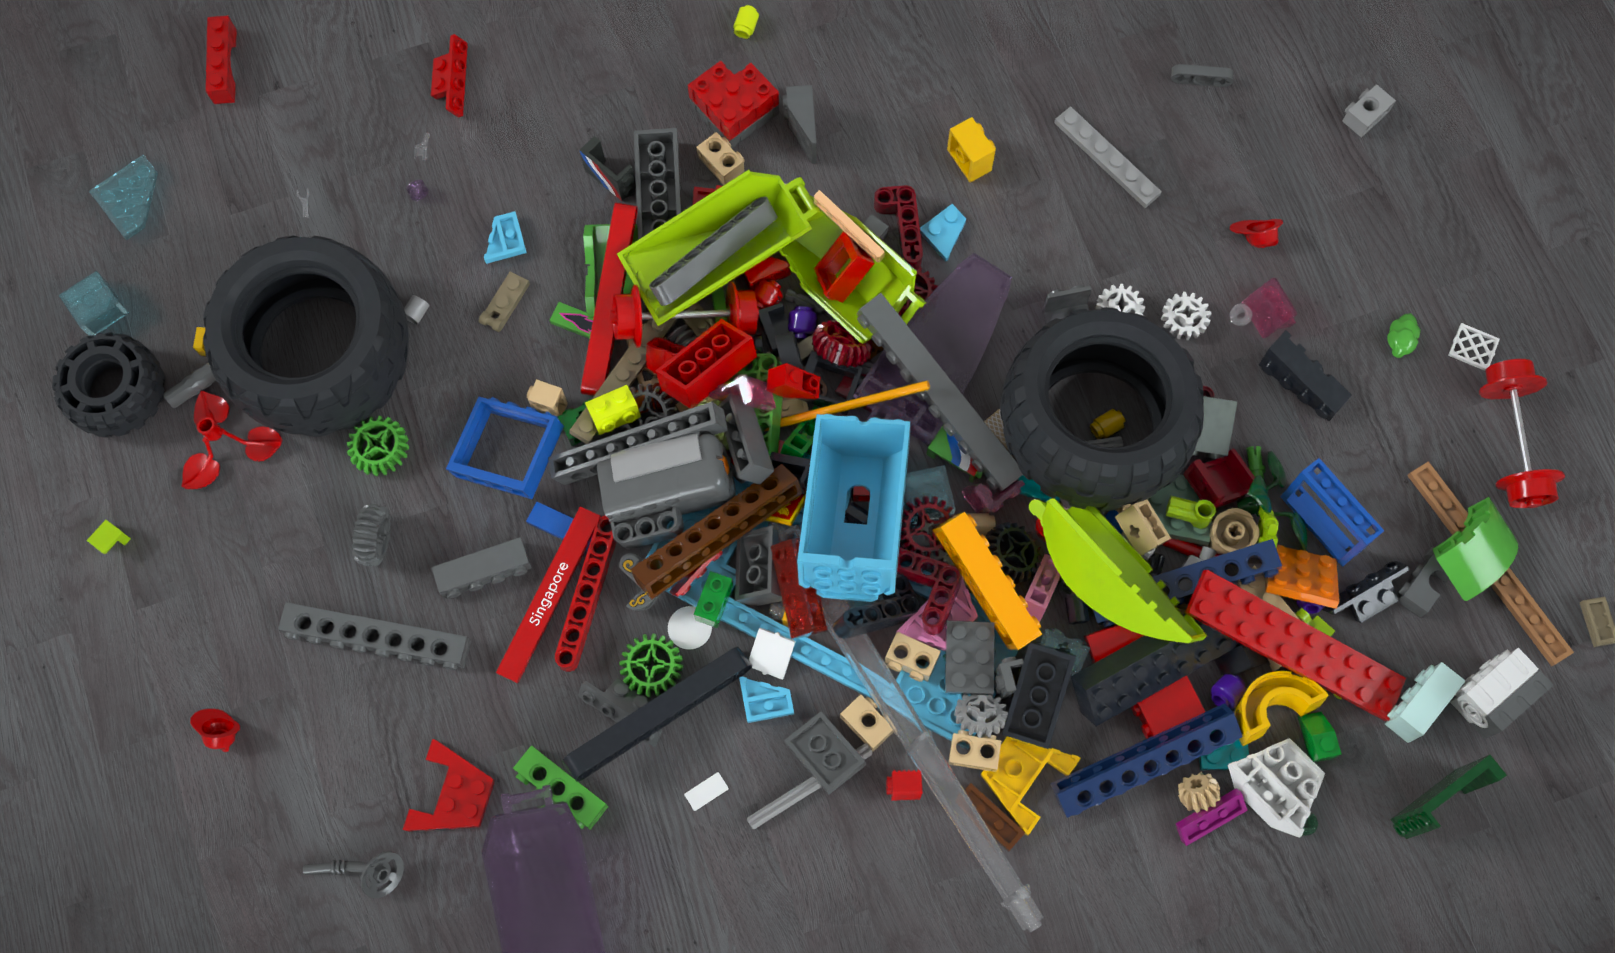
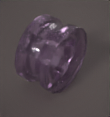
M415 180L406 188L411 199L414 201L424 198L429 192L423 180Z

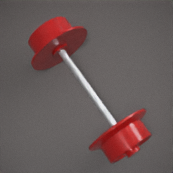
M730 281L726 290V310L682 311L673 318L727 316L728 323L748 335H754L757 329L759 309L753 290H737L734 282ZM634 284L631 294L613 295L610 323L613 324L616 340L633 339L636 348H640L642 319H653L650 312L642 313L639 288L637 284Z
M1511 359L1495 363L1486 368L1487 384L1480 388L1479 394L1486 399L1512 400L1524 472L1512 474L1498 480L1495 484L1496 488L1507 491L1509 506L1513 508H1536L1553 503L1559 499L1556 483L1562 481L1565 478V474L1562 471L1552 469L1532 470L1519 397L1543 389L1547 385V380L1545 377L1535 374L1534 363L1528 359Z

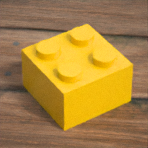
M973 117L950 128L947 150L968 181L972 182L992 171L996 147L993 141L988 140L984 135L981 124L976 123Z

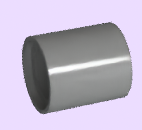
M412 295L404 307L407 321L418 325L429 308V304L420 297Z

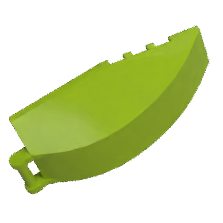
M794 191L791 193L802 213L808 212L809 210L798 192ZM823 212L822 217L809 222L812 227L811 231L779 251L789 262V268L792 273H795L799 278L802 289L862 344L872 339L873 334L868 328L865 329L860 325L857 320V312L880 293L883 294L897 313H899L908 299L912 301L901 316L907 325L919 307L922 308L926 303L914 292L917 271L857 217L846 212L844 213L885 251V255L879 263L873 259L875 263L843 303L835 299L830 300L824 295V290L817 280L818 277L814 268L843 230ZM850 258L846 261V263L842 266V268H841V269L838 271V273L835 275L836 278H838V276L843 272V270H844V269L847 267V265L851 262V259H850Z
M1054 498L1046 502L1039 499L1030 502L1029 510L1040 519L1047 548L1055 568L1070 589L1088 606L1117 625L1145 636L1182 643L1201 641L1207 637L1191 616L1182 615L1176 607L1180 603L1176 597H1173L1171 600L1163 591L1166 587L1165 583L1162 580L1156 583L1149 574L1153 570L1152 567L1096 507L1088 506L1086 509L1070 507L1065 510Z

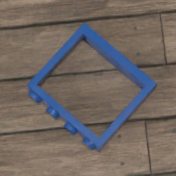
M478 397L446 470L456 478L533 499L549 462L548 457H551L564 425L558 420V416H554L550 412L543 414L532 407L520 408L513 402L501 403L494 397H491V399ZM491 413L546 428L523 481L467 466Z
M1320 458L1301 471L1280 496L1293 512H1298L1306 527L1342 567L1384 532L1382 527ZM1317 467L1322 471L1318 475L1314 472ZM1304 482L1310 486L1359 541L1356 545L1348 539L1302 487ZM1298 490L1302 493L1299 497L1295 494ZM1370 526L1375 531L1372 535L1366 531ZM1348 547L1351 548L1349 552L1346 551Z

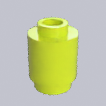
M749 5L740 7L733 26L736 36L748 39L753 34L759 18V13L754 7Z

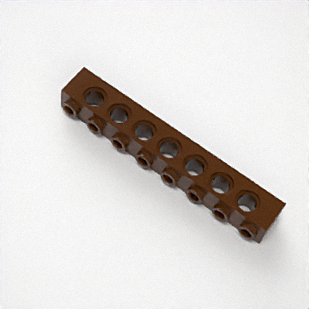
M782 464L779 465L760 485L756 483L751 484L744 491L631 568L630 570L636 583L652 600L800 496L802 491L798 479Z

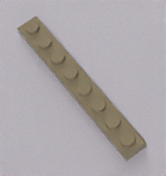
M671 318L660 326L656 324L654 319H649L642 329L640 348H636L634 341L592 399L625 385L630 388L646 365L647 343L655 337L665 338L679 318ZM586 407L570 429L569 434L589 444L598 432Z

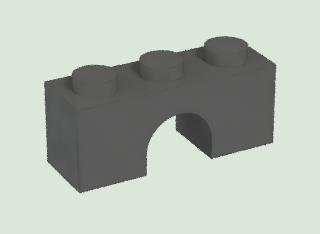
M1433 546L1424 554L1423 557L1426 560L1423 565L1419 563L1412 571L1411 575L1414 577L1411 582L1406 581L1398 591L1401 594L1398 598V603L1420 618L1429 612L1440 596L1430 586L1429 577L1436 576L1444 582L1449 580V577L1435 557Z

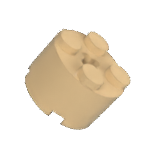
M1238 508L1228 509L1217 515L1212 522L1208 548L1217 551L1216 553L1219 555H1223L1254 545L1259 538L1258 525H1256L1252 515L1247 511Z

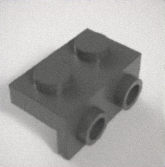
M1016 657L1005 658L1001 660L1002 663L994 671L996 679L994 680V691L996 695L1000 694L1001 700L1010 698L1016 691L1012 673L1019 671L1024 664L1023 659L1016 660Z

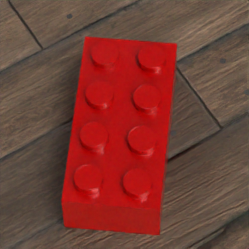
M720 319L655 371L661 390L692 409L754 360L757 354L753 338L750 335Z

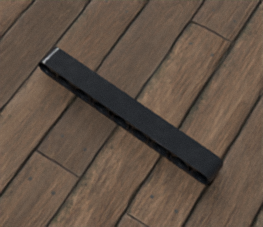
M739 647L729 650L569 753L562 762L576 782L582 781L733 683L739 677L745 675L752 668V664Z

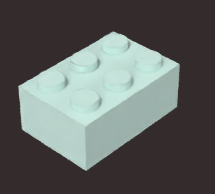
M1442 662L1436 666L1430 665L1426 670L1423 669L1415 678L1417 683L1412 688L1409 687L1401 696L1403 701L1398 706L1395 705L1387 715L1390 720L1385 725L1407 743L1425 734L1465 682L1463 678Z

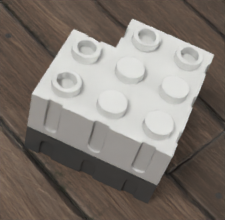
M1519 648L1512 652L1507 649L1492 660L1489 659L1476 674L1469 676L1450 703L1486 739L1502 732L1553 687L1554 684L1540 670L1538 671L1535 664Z

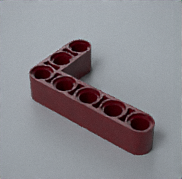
M899 547L897 574H902L908 580L933 588L922 614V622L926 633L937 635L944 629L961 586L960 571L953 565ZM905 561L912 563L909 567L901 566V563ZM925 569H932L934 571L929 575L922 573ZM949 576L956 578L953 582H946L944 579ZM939 597L948 599L945 603L936 602V599ZM930 618H937L939 620L936 624H929L927 621Z

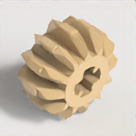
M1200 772L1198 775H1193L1191 773V777H1184L1183 783L1178 784L1180 802L1188 811L1193 809L1197 813L1202 809L1207 811L1208 807H1216V802L1220 800L1219 784L1211 774L1204 775Z

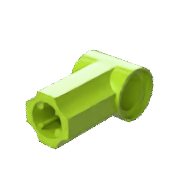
M1170 496L1165 514L1168 517L1190 522L1198 529H1203L1210 524L1215 515L1216 508L1208 500L1195 502Z

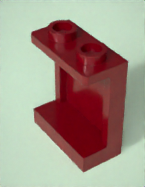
M1234 448L1229 450L1228 456L1225 455L1204 464L1200 459L1193 461L1183 474L1200 500L1210 501L1214 504L1215 508L1249 497L1250 495L1247 493L1255 478Z

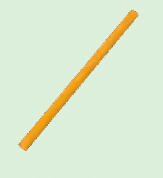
M927 380L781 418L780 427L816 419L817 414H835L929 390L930 384Z

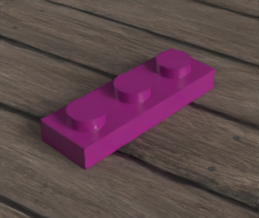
M1236 788L1220 797V800L1216 802V807H1208L1207 811L1202 809L1198 813L1194 812L1177 822L1176 827L1181 841L1187 846L1246 812L1247 807L1243 795Z

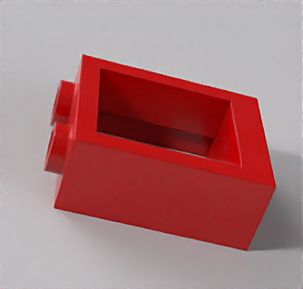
M843 231L815 266L814 270L818 277L817 280L824 290V295L830 300L835 299L843 303L875 263L872 257ZM850 258V259H851V262L847 265V267L843 270V272L838 276V278H836L835 275H836V274L838 273V271L842 268V266L846 263V261Z

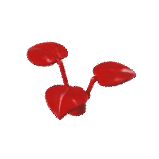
M200 391L194 409V422L198 432L204 436L202 441L206 445L208 456L198 453L192 455L186 461L183 468L181 486L185 489H200L210 485L217 478L220 472V464L212 460L214 455L209 441L219 440L222 434L247 445L245 448L247 457L258 462L267 460L278 450L282 444L280 434L269 427H256L249 431L247 441L227 432L217 423H222L228 417L229 404L220 396Z

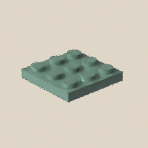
M1179 474L1171 484L1157 491L1155 495L1148 498V501L1171 539L1208 546L1212 520L1206 528L1198 529L1190 522L1168 517L1165 514L1170 496L1195 502L1201 501L1184 475Z

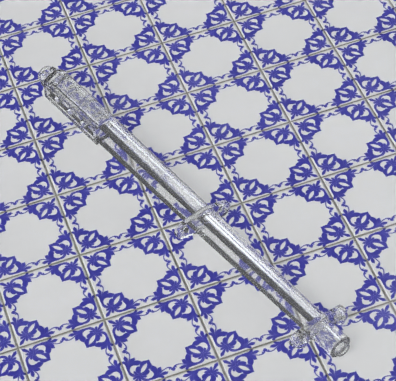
M769 521V526H776L786 566L799 584L797 559L801 528L797 524L789 526ZM799 585L905 748L907 757L911 758L916 767L921 771L923 778L1004 901L1001 903V906L1011 911L1023 931L1028 929L1031 933L1043 924L1040 920L1044 916L1030 896L1032 894L1030 891L1031 886L1029 883L1024 886L933 740V733L924 726L867 633L843 639L834 632L833 626L835 621L846 610L851 609L847 601L823 598L816 594V589L813 587L804 588Z

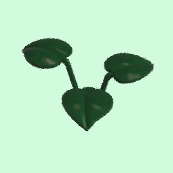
M1269 451L1267 457L1270 471L1274 477L1273 483L1266 486L1262 476L1258 475L1254 478L1247 493L1250 496L1237 500L1238 509L1245 510L1251 515L1256 514L1257 517H1260V506L1267 514L1271 513L1272 504L1268 490L1278 485V483L1281 488L1286 486L1284 468L1273 451ZM1274 512V516H1287L1291 519L1292 528L1303 547L1302 550L1306 551L1308 542L1307 529L1298 512Z

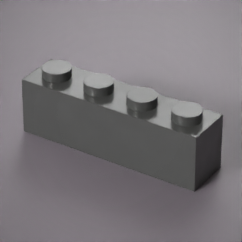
M730 393L718 406L724 409L728 430L724 433L737 475L740 479L760 485L774 472V468L752 401Z
M521 537L432 567L438 591L443 598L447 597L448 599L456 598L461 595V592L467 590H479L483 585L490 582L492 584L500 583L505 580V577L511 575H523L527 573V570L532 569L525 544Z

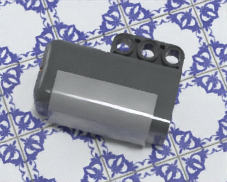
M696 432L612 454L611 459L597 463L605 516L611 522L614 539L626 549H634L673 539L682 534L684 530L682 515L721 506L736 496L729 452L720 440L710 433L701 434ZM674 521V525L667 529L668 523ZM652 526L651 532L645 534L646 529ZM630 532V536L623 540L624 535Z

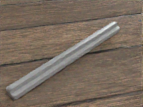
M867 743L855 749L864 760L873 754L872 749ZM812 776L750 815L747 821L752 829H756L822 786Z

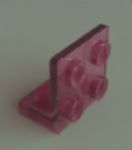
M747 375L737 376L733 382L718 385L715 388L716 390L709 393L710 398L723 401L731 393L740 396L747 406L765 411H771L776 408L772 393L767 391V382L748 377Z
M1023 480L1015 481L1003 491H997L994 495H992V492L986 485L981 483L967 486L961 492L976 513H989L991 511L994 513L1004 506L1003 501L1005 499H1012L1021 493L1020 488L1025 483Z

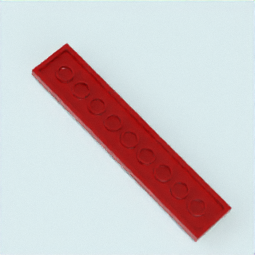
M1203 570L1185 614L1294 673L1316 682L1322 688L1383 721L1390 720L1387 715L1398 701L1406 680L1404 676L1215 573Z

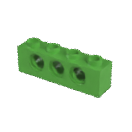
M532 745L513 768L518 772L516 775L517 779L526 786L529 782L537 787L534 790L536 794L544 800L547 797L551 798L555 802L553 807L563 815L566 811L573 816L571 821L581 829L586 826L591 830L608 808L606 803L579 782H576L574 778ZM545 769L547 772L545 779L537 781L535 779L537 771ZM564 784V793L558 796L554 795L555 786ZM577 798H582L584 800L583 807L580 810H573V801Z

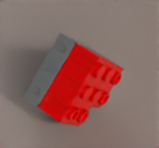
M719 61L687 85L691 108L699 114L702 120L715 133L717 132L721 137H725L730 142L731 148H734L737 143L742 142L753 131L759 129L769 119L780 113L779 91L752 63L734 75L726 68L722 61Z

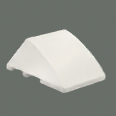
M1290 738L1228 765L1234 788H1237L1242 793L1244 801L1270 827L1299 838L1302 836L1304 824L1311 813L1310 808L1313 800L1317 797L1325 773Z

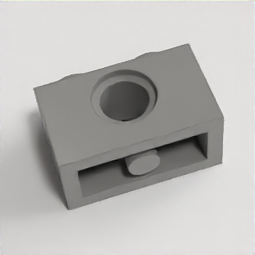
M1377 84L1371 90L1367 88L1359 96L1360 100L1357 103L1353 101L1344 111L1346 115L1342 121L1361 138L1391 110L1396 102L1394 98Z

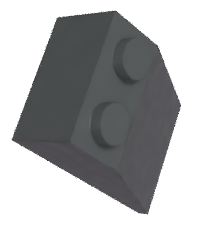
M812 85L786 87L787 95H782L784 119H788L789 129L811 163L817 164Z
M772 525L752 530L737 539L735 601L751 607H757L789 600V573L776 526Z

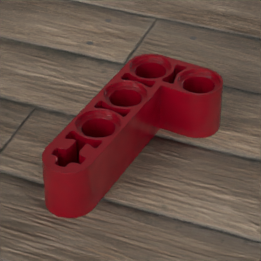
M907 185L879 188L875 192L874 208L879 214L897 215L901 258L909 265H913L914 269L917 270L922 264L923 250L915 190ZM907 197L910 200L903 201L901 198ZM886 199L888 202L882 203L879 200ZM904 217H911L912 220L907 221V220H904L903 218H904ZM912 236V237H914L915 239H914V240H907L906 237ZM912 251L914 260L911 259L910 252Z

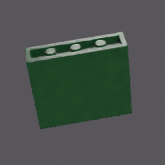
M1491 755L1459 767L1390 820L1394 823L1393 828L1400 836L1406 839L1438 829L1441 825L1431 814L1432 811L1460 790L1467 794L1498 782L1507 774Z

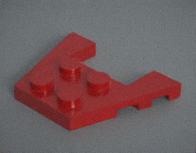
M432 739L426 760L448 766L449 769L434 814L431 815L409 809L403 830L412 832L418 830L480 827L495 780L437 740Z

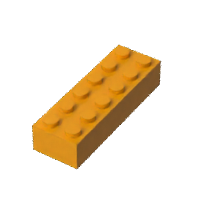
M965 512L959 513L934 528L933 532L955 567L960 571L962 578L990 622H994V628L1007 649L1019 650L1042 635L1039 630L1041 625L1034 615L1030 616L1026 609L1028 604L1021 595L1018 596L1013 589L1015 584L1009 575L1005 576L1001 570L1003 565L996 555H992L988 547L990 545L983 534L979 535L975 529L977 524L974 518Z

